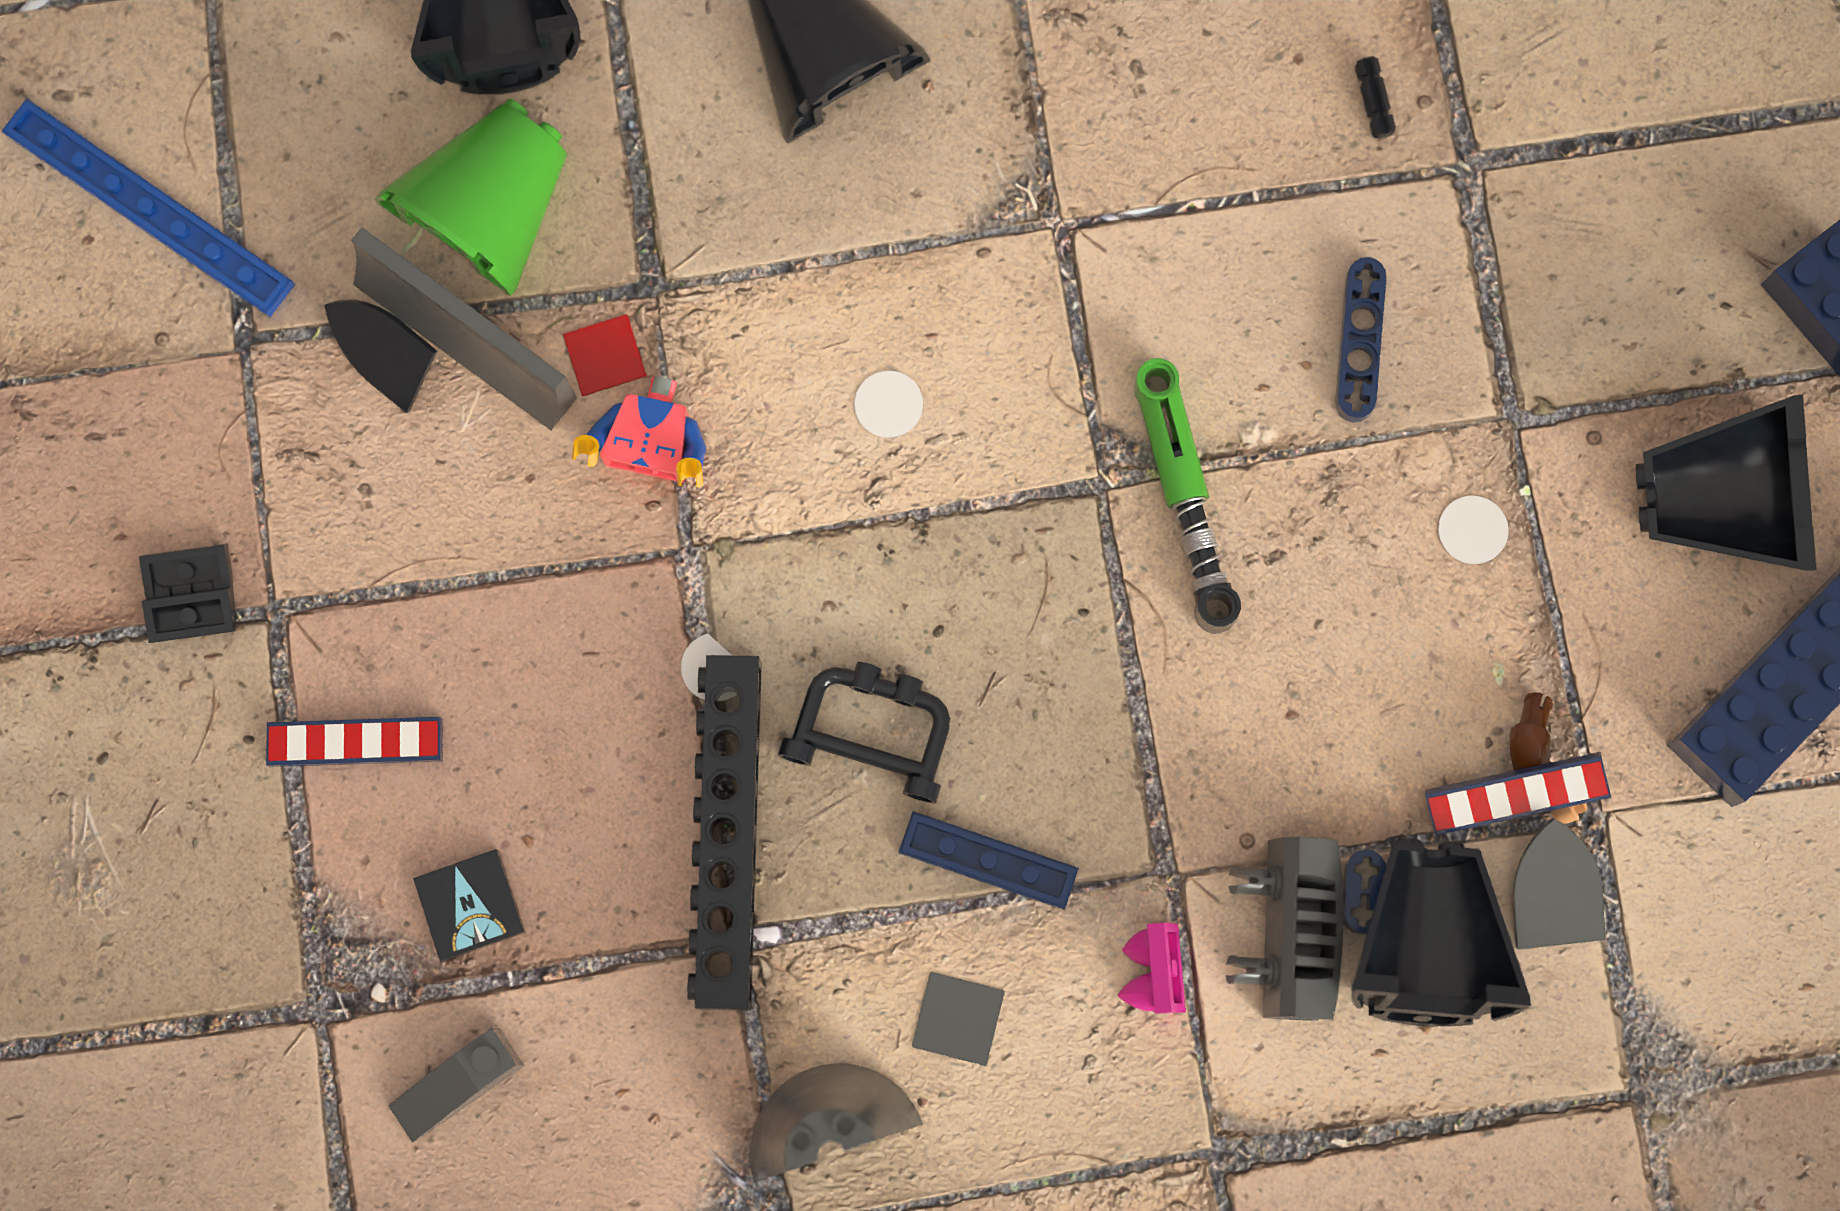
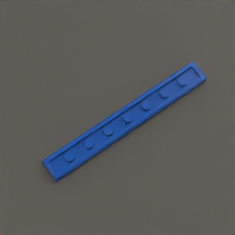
M27 98L1 130L12 141L269 318L295 286L294 282Z

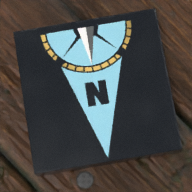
M497 849L413 878L440 962L448 961L526 933L499 850Z

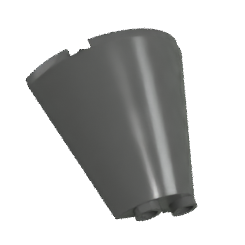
M845 1063L826 1064L807 1069L783 1083L770 1096L758 1115L750 1144V1165L754 1183L819 1161V1149L827 1142L838 1143L843 1147L844 1151H848L923 1125V1122L906 1093L889 1078L874 1070Z

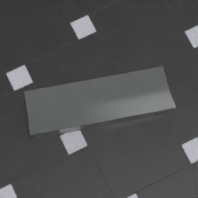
M361 227L351 240L356 252V270L353 285L552 431L577 399L566 376Z

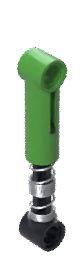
M1162 358L1150 359L1138 370L1134 385L1135 396L1140 403L1167 507L1178 511L1175 519L1182 525L1183 532L1180 537L1183 549L1186 553L1185 556L1191 559L1193 568L1190 574L1196 577V580L1193 582L1195 588L1193 595L1196 602L1194 609L1195 619L1204 631L1220 634L1228 631L1235 624L1241 610V600L1237 592L1232 589L1231 583L1227 582L1226 573L1221 572L1217 558H1220L1221 555H1216L1215 548L1218 546L1216 544L1217 541H1215V532H1213L1214 529L1209 528L1207 522L1211 519H1206L1203 504L1209 498L1179 387V373L1176 367L1168 360ZM1152 376H1158L1166 381L1168 388L1162 392H1154L1147 388L1145 381ZM1163 408L1166 411L1174 443L1170 442L1162 412ZM1217 599L1223 601L1229 609V615L1223 619L1213 618L1206 609V604L1209 601Z

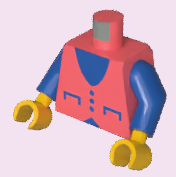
M653 376L648 396L642 397L627 394L623 403L614 404L594 423L586 435L578 436L574 440L571 458L576 460L579 454H588V466L594 467L597 463L598 452L601 451L600 457L605 466L676 481L678 486H682L685 478L694 477L696 478V486L702 487V468L706 454V445L698 422L689 417L686 407L672 403L677 383L668 378Z

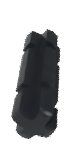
M1375 56L1362 58L1357 61L1355 70L1358 80L1362 81L1360 89L1367 117L1372 118L1371 123H1369L1372 136L1375 139L1392 136L1396 126L1393 115L1389 114L1391 106L1384 79L1379 77L1382 72L1379 60Z

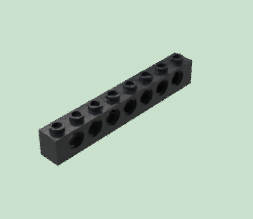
M706 655V667L698 668V693H705V710H697L696 734L697 736H704L703 753H696L695 779L702 780V797H694L693 821L694 823H701L700 841L693 840L692 867H699V885L692 884L690 892L691 911H698L697 929H690L689 955H696V973H689L687 981L688 1000H695V1009L752 1010L762 662L759 656ZM731 691L739 694L740 704L734 711L722 712L717 708V701L723 693ZM727 734L736 736L739 740V746L735 753L729 756H722L716 752V743L720 737ZM723 778H732L737 781L736 794L727 800L718 799L714 793L716 783ZM722 821H730L736 826L735 837L726 844L717 843L713 838L715 826ZM720 865H730L735 872L733 882L725 888L715 887L711 879L714 869ZM721 908L729 909L733 914V924L730 929L722 933L713 931L710 925L712 914ZM717 953H727L732 960L730 972L723 977H714L709 971L711 957Z

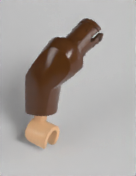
M1533 692L1525 696L1520 722L1510 729L1509 747L1513 770L1551 763L1549 760L1551 738L1546 730L1553 702L1550 697L1546 696L1543 706H1540L1543 697L1542 693ZM1587 804L1561 808L1551 812L1555 819L1566 824L1579 820L1578 814L1586 812Z

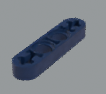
M1370 257L1356 260L1350 266L1345 280L1335 404L1338 414L1344 420L1352 423L1367 419L1374 410L1377 401L1387 277L1382 263ZM1366 269L1370 271V277L1377 280L1372 281L1368 289V297L1359 299L1362 293V280L1355 277L1360 276L1362 270ZM1357 309L1368 310L1374 317V325L1367 330L1358 329L1351 322V314ZM1354 350L1365 351L1371 358V366L1364 371L1354 370L1348 363V354ZM1345 378H1347V379H1349V380H1353V381L1346 382V381H1345ZM1370 380V384L1363 382L1360 386V400L1367 401V404H1363L1359 411H1353L1352 404L1345 402V399H1350L1354 391V381Z

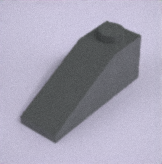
M491 1028L454 1053L388 1106L411 1142L414 1143L524 1067V1064L501 1029Z

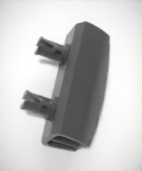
M1304 836L1281 837L1268 840L1267 869L1234 865L1231 867L1229 875L1249 880V884L1228 886L1230 893L1234 895L1266 896L1264 958L1230 955L1226 965L1243 968L1247 972L1245 974L1227 975L1226 980L1228 984L1233 985L1251 984L1264 986V1019L1333 1020L1338 998L1343 947V889L1338 841Z

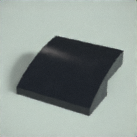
M228 543L139 556L146 598L142 600L148 643L236 631L235 599Z

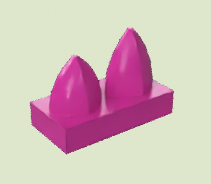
M1165 922L1147 924L1146 929L1139 931L1127 941L1122 951L1134 962L1151 967V972L1131 980L1118 993V997L1134 1008L1155 1012V1014L1186 1012L1178 924Z

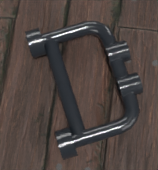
M857 662L855 670L832 667L816 675L807 689L792 739H782L778 756L796 764L811 766L815 750L818 749L908 777L903 790L904 795L919 801L936 804L941 785L935 783L934 778L950 728L949 712L940 698L921 691L923 681L918 678L898 674L896 683L881 679L879 677L882 669L865 662ZM841 684L860 693L878 695L891 699L900 705L918 707L928 711L932 715L933 726L922 761H915L813 730L826 689L831 685Z

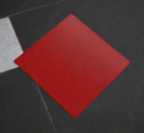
M628 314L563 334L582 396L647 376Z

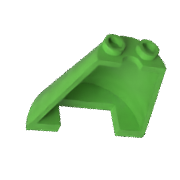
M508 99L504 105L495 108L386 186L375 198L378 205L410 227L415 222L470 260L479 275L510 296H512L518 286L567 156L565 150L558 143L562 135L544 121L537 125L527 117L529 115L528 111L512 99Z

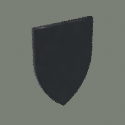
M350 299L337 300L325 304L331 330L351 365L371 385L405 413H408L415 402L437 350L401 320L381 307L368 302Z

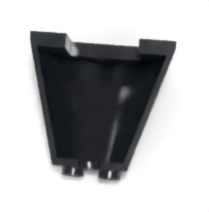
M423 0L411 48V58L423 74L440 85L449 81L459 84L461 92L471 94L495 95L513 93L540 85L559 74L560 65L566 59L573 60L578 51L580 27L578 18L568 0Z
M748 0L782 134L787 144L823 124L821 110L823 107L886 71L890 73L896 82L931 61L921 45L868 0Z
M1793 395L1643 452L1644 463L1636 464V482L1638 490L1646 489L1647 506L1639 507L1640 532H1649V539L1806 571L1817 570L1803 395Z
M1402 838L1393 842L1351 987L1352 1003L1357 1009L1364 1008V1005L1368 1006L1369 1016L1393 1023L1451 1027L1474 1025L1473 1019H1479L1482 1015L1490 1013L1491 1020L1493 1021L1505 1019L1519 1014L1531 1006V997L1480 849L1465 848L1463 844L1458 842H1446L1438 845V850H1431L1425 848L1422 841L1416 838Z

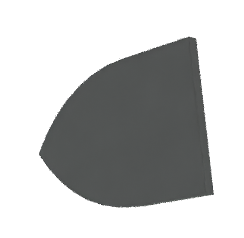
M1552 817L1529 842L1515 873L1513 904L1517 949L1605 940L1603 889L1598 866L1587 846L1575 832Z

